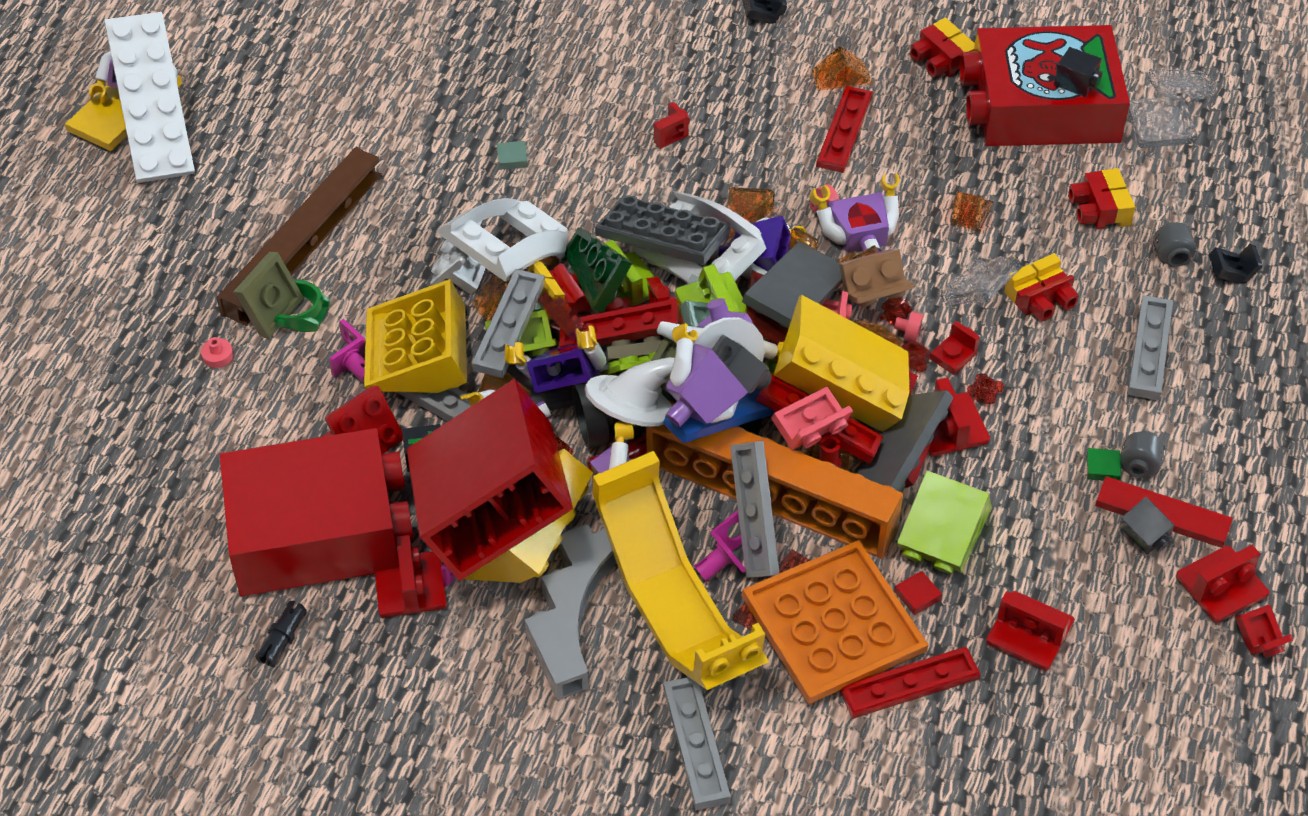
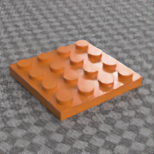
M860 540L742 589L741 596L765 632L767 639L808 705L840 691L843 687L853 682L876 675L927 652L929 646Z

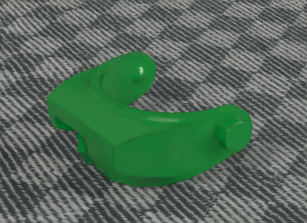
M294 280L302 295L313 306L306 312L298 315L278 314L274 318V323L279 328L300 332H316L324 318L330 300L316 285L305 280Z

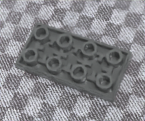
M623 195L595 226L596 236L705 265L730 233V223L719 221L715 217L700 216L685 209L678 210L666 207L662 203L643 201L631 195Z
M799 241L744 294L742 302L751 307L754 312L764 314L778 322L782 328L789 329L799 296L803 295L822 305L843 283L839 262Z
M947 390L909 395L902 419L884 432H881L880 435L883 436V439L870 464L864 461L857 474L902 492L910 472L918 466L920 462L919 457L924 448L932 442L934 438L933 433L938 424L947 416V409L954 397Z

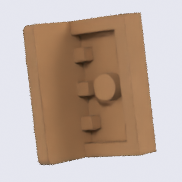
M892 248L839 263L843 287L838 288V293L841 295L842 291L848 292L849 301H853L859 304V306L873 305L877 303L878 298L885 296L888 298H898L904 296L905 291L914 288L913 282L905 279L900 249Z

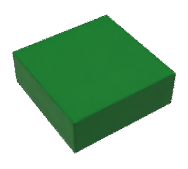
M1088 448L1086 454L1087 479L1104 481L1107 476L1120 481V450Z

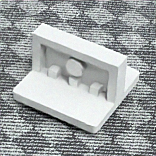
M445 240L440 249L443 254L431 270L434 275L430 285L443 282L447 278L451 279L454 284L466 292L472 294L477 290L486 268Z

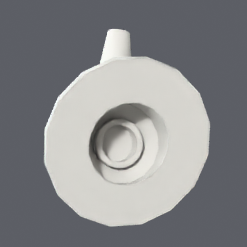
M731 317L714 321L704 328L687 326V332L696 330L698 333V338L692 341L693 346L696 343L712 349L719 338L725 335L745 347L763 362L765 353L763 336L751 322L739 317ZM662 321L657 328V333L674 341L672 330L680 324ZM729 346L724 347L717 356L720 360L728 354Z
M668 357L649 361L631 367L619 376L600 375L590 378L585 386L586 397L596 408L623 422L640 426L663 425L666 413L672 405L661 394V385L669 379L668 376L671 375L675 358Z

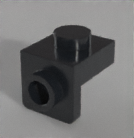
M742 0L746 17L754 21H762L769 24L776 23L787 9L786 0Z
M1249 244L1240 254L1217 247L1208 254L1215 276L1238 284L1247 283L1263 266L1258 250L1253 244Z

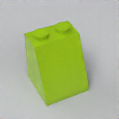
M927 470L897 542L899 549L903 550L902 555L915 562H921L922 558L934 562L933 567L947 574H952L953 570L962 573L992 510L990 494Z

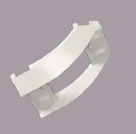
M673 191L678 201L670 205V208L685 209L693 214L715 217L719 221L730 223V228L741 235L732 242L731 246L719 258L712 262V264H715L719 274L730 272L735 281L767 249L760 230L737 213L714 201ZM632 246V252H636L639 257H643L648 263L667 270L688 283L691 274L699 277L703 269L695 262Z
M508 198L492 200L467 210L438 228L437 231L440 236L505 282L510 280V276L514 273L515 269L524 270L539 260L550 256H556L561 260L565 255L569 236L568 229L529 201ZM499 216L527 237L510 248L476 223L490 217Z

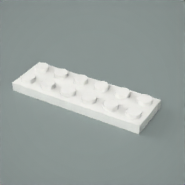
M162 12L105 19L136 182L143 183L195 174Z

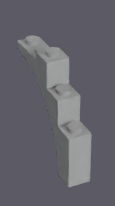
M588 524L569 528L561 533L563 539L558 546V553L566 568L554 569L548 574L541 576L542 594L550 610L537 612L530 618L525 619L526 637L557 701L589 689L588 670L579 645L581 620L588 600L596 587L617 564L605 528L593 534Z

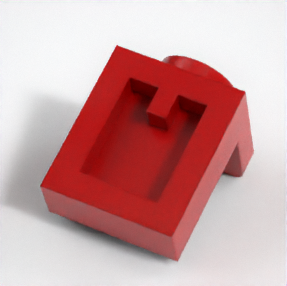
M674 101L668 104V117L653 123L654 143L660 149L689 136V115Z
M955 321L951 325L950 336L930 352L929 359L954 375L977 355L980 337L971 328Z

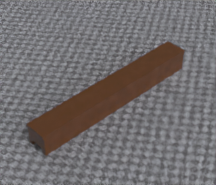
M356 146L216 297L222 317H228L245 326L249 324L251 320L233 291L268 252H278L292 276L382 176L381 173L375 171V166L379 163V157L365 152Z

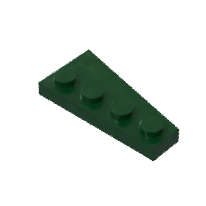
M578 227L566 247L565 255L592 310L603 313L608 304L614 301L617 289L633 263L589 231Z

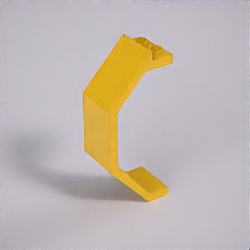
M652 451L594 475L592 494L625 587L671 665L706 690H709L769 662L763 652L765 632L760 624L756 623L752 625L750 634L741 636L725 622L687 558L660 483V461L655 452Z

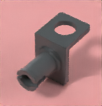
M722 335L712 350L718 355L724 347L729 346L728 354L721 361L749 394L755 388L764 389L770 384L772 376L768 371L769 367L729 337Z

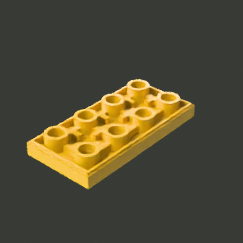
M179 75L177 76V87L182 84L181 76ZM106 85L107 101L101 104L100 98L102 93L98 92L92 101L90 100L65 123V127L68 132L112 151L127 137L118 88Z

